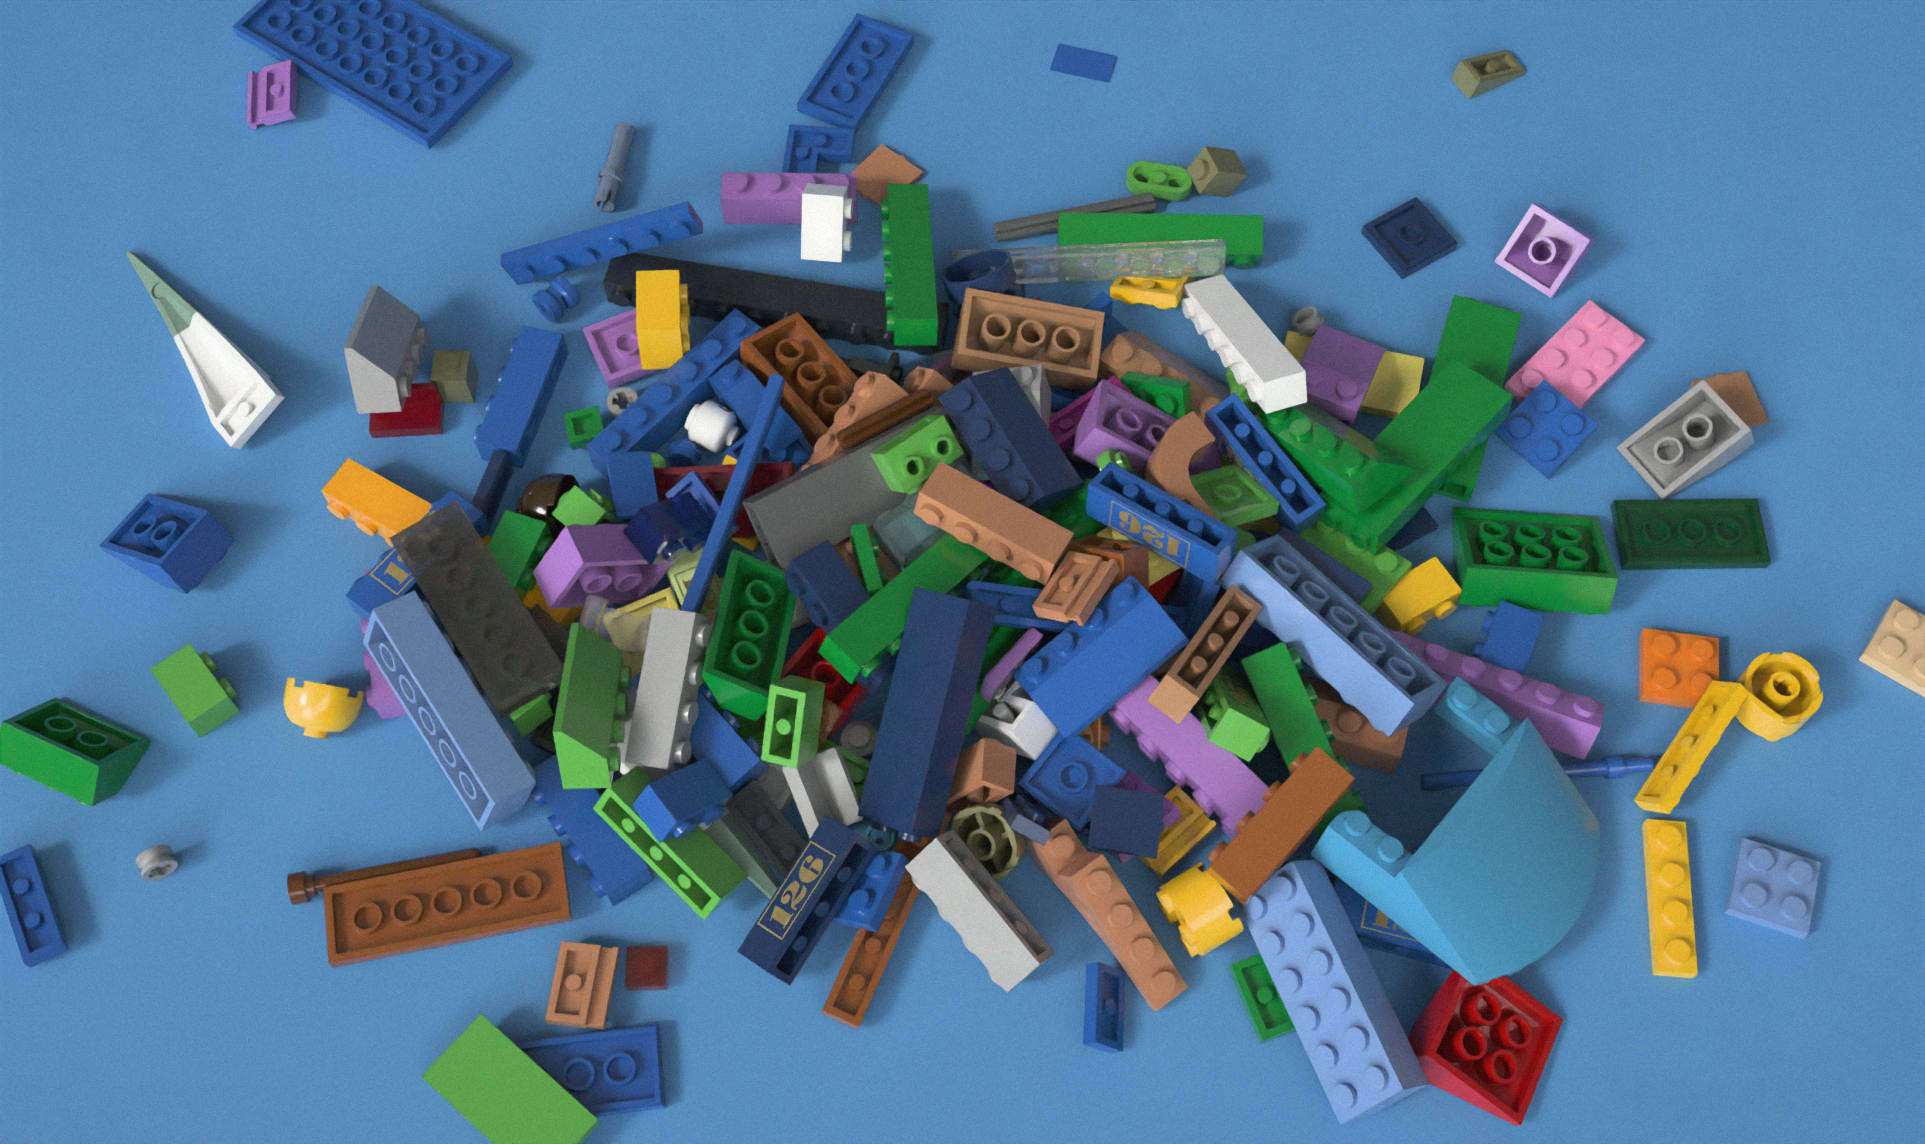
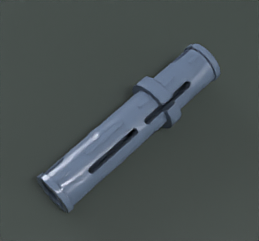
M618 122L616 124L604 169L598 174L599 186L593 200V205L598 209L601 201H603L602 212H611L614 209L618 190L624 185L625 178L623 173L632 141L636 134V129L633 125L630 126L628 133H626L629 124L627 122Z

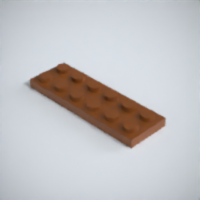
M561 842L323 887L328 963L332 968L572 921L564 850Z

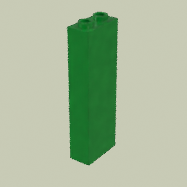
M1454 295L1446 316L1427 385L1455 358L1502 388L1522 314L1505 307H1496L1482 303L1473 298ZM1488 438L1435 492L1436 494L1468 503L1476 486Z
M1453 358L1373 440L1374 443L1412 466L1413 473L1360 515H1357L1322 491L1319 496L1326 503V506L1319 517L1320 520L1327 527L1336 528L1348 536L1356 547L1366 549L1375 556L1508 417L1513 395Z

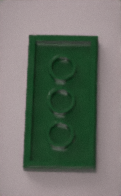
M1757 498L1614 500L1610 506L1622 570L1767 568L1771 563Z

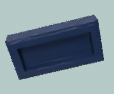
M494 450L471 503L484 513L489 527H491L514 472L507 454Z

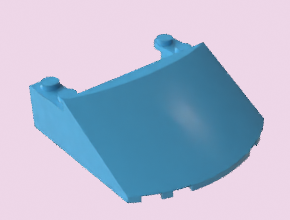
M1457 676L1446 690L1434 711L1492 755L1494 758L1414 855L1407 851L1398 839L1388 836L1374 825L1368 816L1361 811H1344L1339 813L1328 825L1312 850L1311 855L1471 984L1480 985L1489 983L1491 979L1507 974L1511 976L1537 959H1541L1574 926L1583 912L1594 887L1600 861L1601 838L1598 820L1528 716L1521 724Z

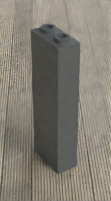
M932 406L850 450H842L742 500L741 502L769 563L782 570H786L792 559L824 541L829 540L834 545L850 537L852 525L866 523V527H869L915 503L920 490L912 494L891 491L870 453L929 414L943 415L958 441L954 431L956 425L945 408ZM959 443L964 454L954 460L956 465L953 468L965 475H969L972 473L968 464L970 456L965 446Z

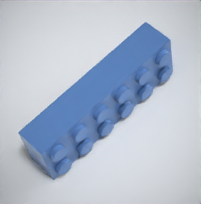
M1278 534L1240 549L1219 581L1226 591L1233 584L1261 604L1263 608L1255 618L1262 627L1271 630L1280 640L1285 642L1287 649L1295 647L1299 657L1311 667L1317 677L1326 680L1340 693L1341 698L1346 703L1355 706L1369 719L1370 724L1376 730L1384 732L1388 737L1423 717L1448 685L1435 671Z
M412 591L372 610L363 644L482 832L522 810L536 784L535 773L530 763L525 759L522 760L516 752L515 742L511 733L505 727L501 728L497 722L490 700L484 695L481 696L478 692L469 667L466 664L461 665L454 654V645L450 637L445 632H440L434 622V614L426 601L421 602L416 592Z
M1299 860L1285 865L1273 874L1246 906L1235 898L1340 1125L1367 1119L1430 1084L1319 861Z

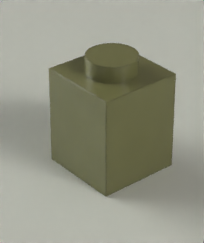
M1205 146L1187 168L1199 194L1229 197L1247 177V173L1235 150Z
M435 350L430 381L436 383L443 401L474 403L479 373L469 350Z

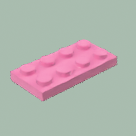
M1589 300L1506 382L1503 389L1512 394L1513 398L1521 403L1545 380L1579 409H1582L1642 348L1645 339Z

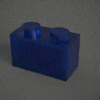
M688 491L640 508L623 530V533L649 565L663 560L669 563L677 559L684 552L690 551L695 553L702 549L707 542V535L710 533L714 521Z

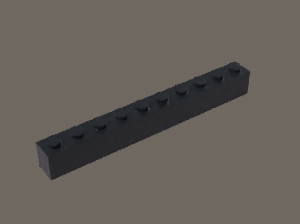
M631 253L611 259L603 281L608 302L622 307H636V271L679 270L680 283L687 284L690 318L702 317L721 322L736 308L761 328H767L798 312L822 339L831 338L848 341L855 345L868 344L880 346L886 350L911 351L922 356L935 355L942 357L949 327V303L937 301V346H894L893 331H887L886 325L887 310H892V308L885 307V293L641 253Z

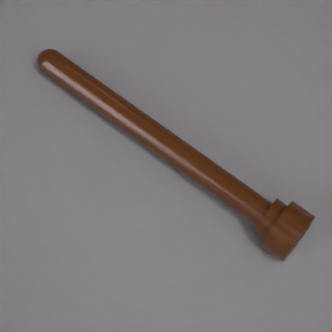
M469 848L318 877L314 873L307 874L306 871L290 873L287 876L289 898L292 905L308 903L311 901V898L318 896V892H323V887L482 857V852L478 848Z

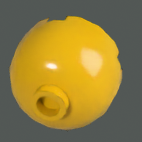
M287 677L283 705L286 715L291 722L305 728L303 735L327 739L328 732H342L351 727L357 720L364 701V691L357 690L356 697H349L350 689L305 680L301 688L294 686V678Z

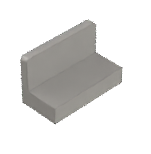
M835 746L817 753L816 758L798 769L787 766L782 767L809 838H811L825 815L844 826L865 819L858 816L861 802L839 747Z

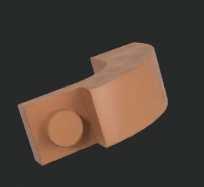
M1192 411L1174 422L1154 448L1146 465L1145 481L1220 521L1197 493L1190 481L1188 466L1201 459L1216 440L1195 412Z

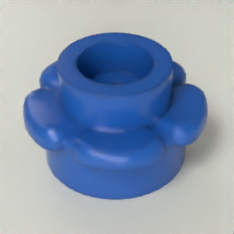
M680 439L678 442H671L668 446L670 450L668 461L674 467H693L698 461L702 460V453L698 450L697 444L691 440Z

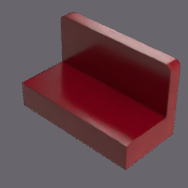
M412 383L411 397L406 398L401 412L370 413L369 433L371 437L442 435L445 404L436 383Z

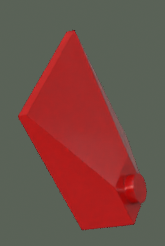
M1453 970L1414 1023L1407 1039L1430 1084L1515 1126H1519L1523 1122L1563 1019L1505 975L1491 979L1489 983L1473 985Z

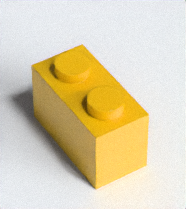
M1435 556L1410 570L1383 599L1382 604L1375 610V613L1386 628L1414 636L1423 630L1427 625L1426 622L1437 616L1441 620L1453 613L1457 608L1456 602L1462 589Z

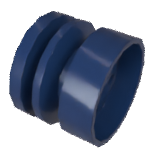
M989 249L969 254L953 262L941 274L948 299L955 303L953 305V313L957 318V325L966 287L1024 298L1021 285L1015 282L1017 274L1010 252L1004 249Z

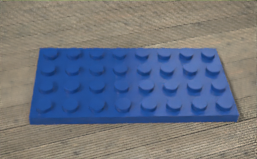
M260 0L232 26L236 35L281 62L291 59L299 73L429 150L514 65L510 55L413 0Z

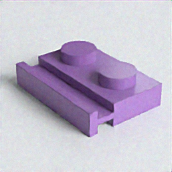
M291 59L262 67L261 72L255 73L253 70L248 71L246 122L253 130L258 129V125L263 123L269 126L296 118L297 67Z

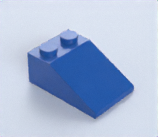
M148 493L99 547L161 585L188 594L190 590L201 583L203 576L214 563L226 555L227 549L235 539L210 511Z

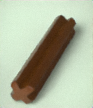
M920 389L838 431L836 438L840 447L843 450H850L927 410L934 404L931 393L928 389Z

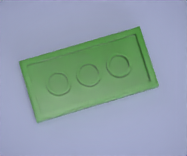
M482 1014L467 1027L421 1076L493 1144H582L600 1124V1121Z

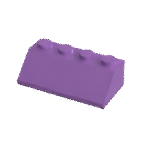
M1102 379L1076 428L1072 454L1098 467L1097 455L1109 448H1113L1117 452L1122 451L1127 456L1133 471L1138 476L1142 474L1145 477L1146 465L1152 451L1170 426L1178 419ZM1214 443L1201 459L1188 466L1189 476L1221 468L1222 453Z

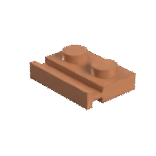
M1069 551L1032 605L1036 616L1065 623L1073 620L1077 621L1078 625L1084 626L1120 571L1116 559H1110L1107 562L1103 561L1100 556Z
M561 941L545 1021L548 1024L606 1030L621 954L619 947L606 948L601 947V945Z

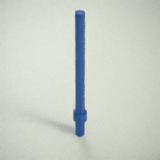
M1620 755L1604 756L1599 761L1560 763L1569 778L1604 776L1605 779L1623 778L1624 774L1652 772L1654 769L1651 757L1622 759ZM1484 769L1422 774V788L1437 789L1471 786Z

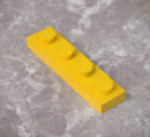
M1711 682L1634 798V801L1643 810L1670 814L1679 803L1682 794L1692 779L1699 773L1701 765L1713 747L1717 745L1722 733L1732 718L1739 712L1740 706L1749 694L1741 683Z
M1646 819L1642 824L1652 973L1659 976L1694 978L1698 974L1686 822Z

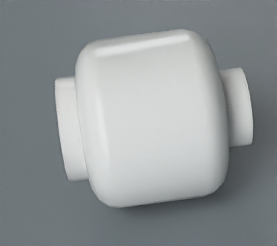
M711 400L705 401L701 405L695 404L685 423L689 440L714 453L720 452L726 445L731 446L735 443L740 433V428L736 426L737 417L735 413Z

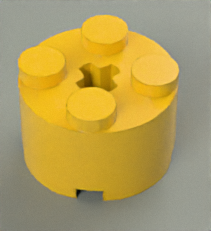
M1768 652L1759 655L1735 682L1741 683L1749 692L1735 716L1744 727L1768 741H1778L1781 738L1794 734L1818 710L1822 703L1823 691H1820L1818 683L1820 677L1817 671L1808 661L1794 653L1770 654Z
M1202 862L1160 886V891L1156 893L1160 901L1158 907L1170 925L1174 922L1178 923V929L1182 935L1179 939L1191 958L1197 954L1200 956L1206 955L1244 931L1240 918L1238 917L1232 921L1228 913L1230 908L1234 906L1219 882L1208 874V869L1204 871V864Z

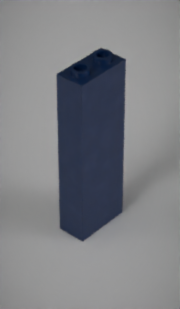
M915 587L858 811V816L872 821L871 828L889 833H894V830H898V838L915 843H921L922 837L936 838L939 836L996 607Z

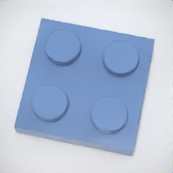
M1742 838L1737 843L1724 913L1801 939L1805 938L1809 934L1821 862Z

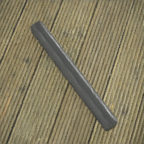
M1144 193L997 222L993 225V231L997 242H1004L1057 231L1059 212L1145 214L1156 210V201L1152 193Z

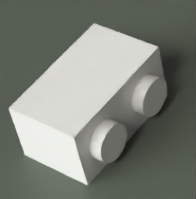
M807 183L802 193L801 259L842 262L845 252L851 251L852 231H846L847 219L852 218L853 198H847L848 186Z

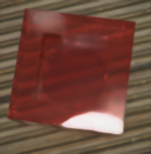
M627 947L625 987L627 990H667L668 947Z

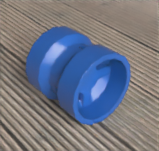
M557 275L550 281L549 287L546 290H539L532 296V301L548 321L555 323L563 317L564 310L574 308L580 303L581 298L574 286L565 277Z

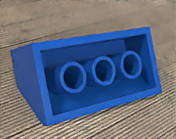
M1130 575L1100 600L1084 626L1078 625L1077 621L1073 622L1014 671L1012 675L1064 738L1070 742L1190 641L1153 596Z

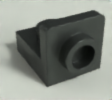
M892 352L886 366L880 365L871 359H861L855 356L852 357L848 365L849 369L858 378L865 375L867 371L885 374L898 386L904 374V368L900 367V353Z

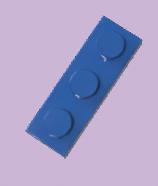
M27 844L0 856V893L24 964L31 968L68 951L69 947L35 848Z

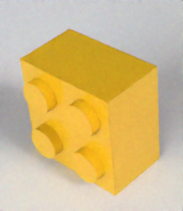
M679 270L636 271V330L642 370L670 369L691 349L689 333L690 307L688 304L687 284L680 283Z

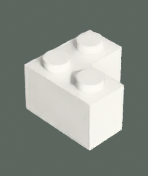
M1014 677L995 696V699L973 727L982 738L997 739L1001 744L1016 749L1017 755L1035 761L1058 733L1057 728Z

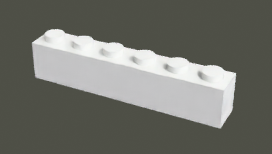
M1223 274L1184 285L1185 298L1181 301L1184 316L1186 319L1192 320L1199 335H1204L1212 351L1216 350L1224 367H1229L1234 373L1237 383L1239 385L1243 384L1247 389L1252 402H1257L1266 414L1307 402L1305 370Z

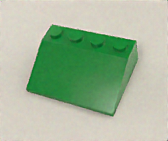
M1466 507L1452 508L1454 580L1462 589L1458 598L1459 604H1466L1472 607H1498L1500 601L1503 600L1524 609H1535L1545 612H1577L1583 615L1609 614L1618 576L1598 517Z

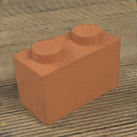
M983 738L961 751L946 809L959 813L973 804L997 802L1012 794L1015 786L1017 750L1001 744L997 739Z

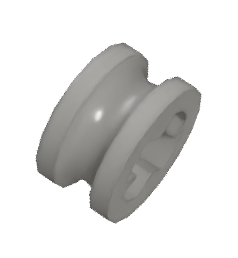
M620 387L610 392L607 397V405L610 416L613 419L625 410L620 409V402L628 401V407L638 398L636 392L628 387Z
M163 844L150 847L138 855L136 865L139 869H143L141 876L145 881L151 882L163 879L176 870L178 862L174 857H171L172 849L169 845Z

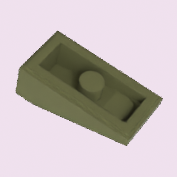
M1508 50L1461 60L1451 78L1467 98H1473L1524 75L1526 71Z

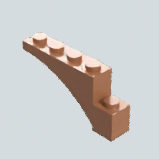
M919 366L907 375L903 388L885 374L867 371L855 383L854 392L847 403L836 412L834 423L828 432L816 442L814 453L808 462L800 467L796 473L842 451L843 449L836 438L838 431L920 389H928L934 400L933 406L943 407L938 397L953 388L954 385L936 370Z
M1050 817L1045 823L1052 834L1046 844L1042 846L1026 837V849L1040 871L1044 872L1103 940L1133 981L1151 1010H1160L1185 991L1188 986L1102 853L1086 851L1066 818Z

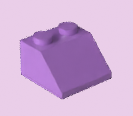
M1533 203L1495 260V263L1548 297L1553 298L1578 270L1598 239L1542 203Z

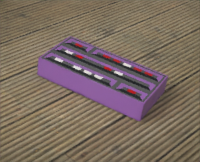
M1030 628L984 677L979 695L990 703L1014 677L1012 673L1037 652L1043 635L1035 628Z

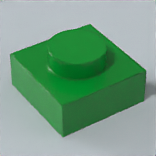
M598 406L563 414L572 450L587 447L586 445L604 429Z

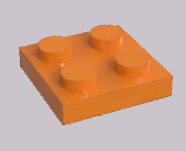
M1643 628L1639 634V701L1694 709L1711 682L1719 681V638Z

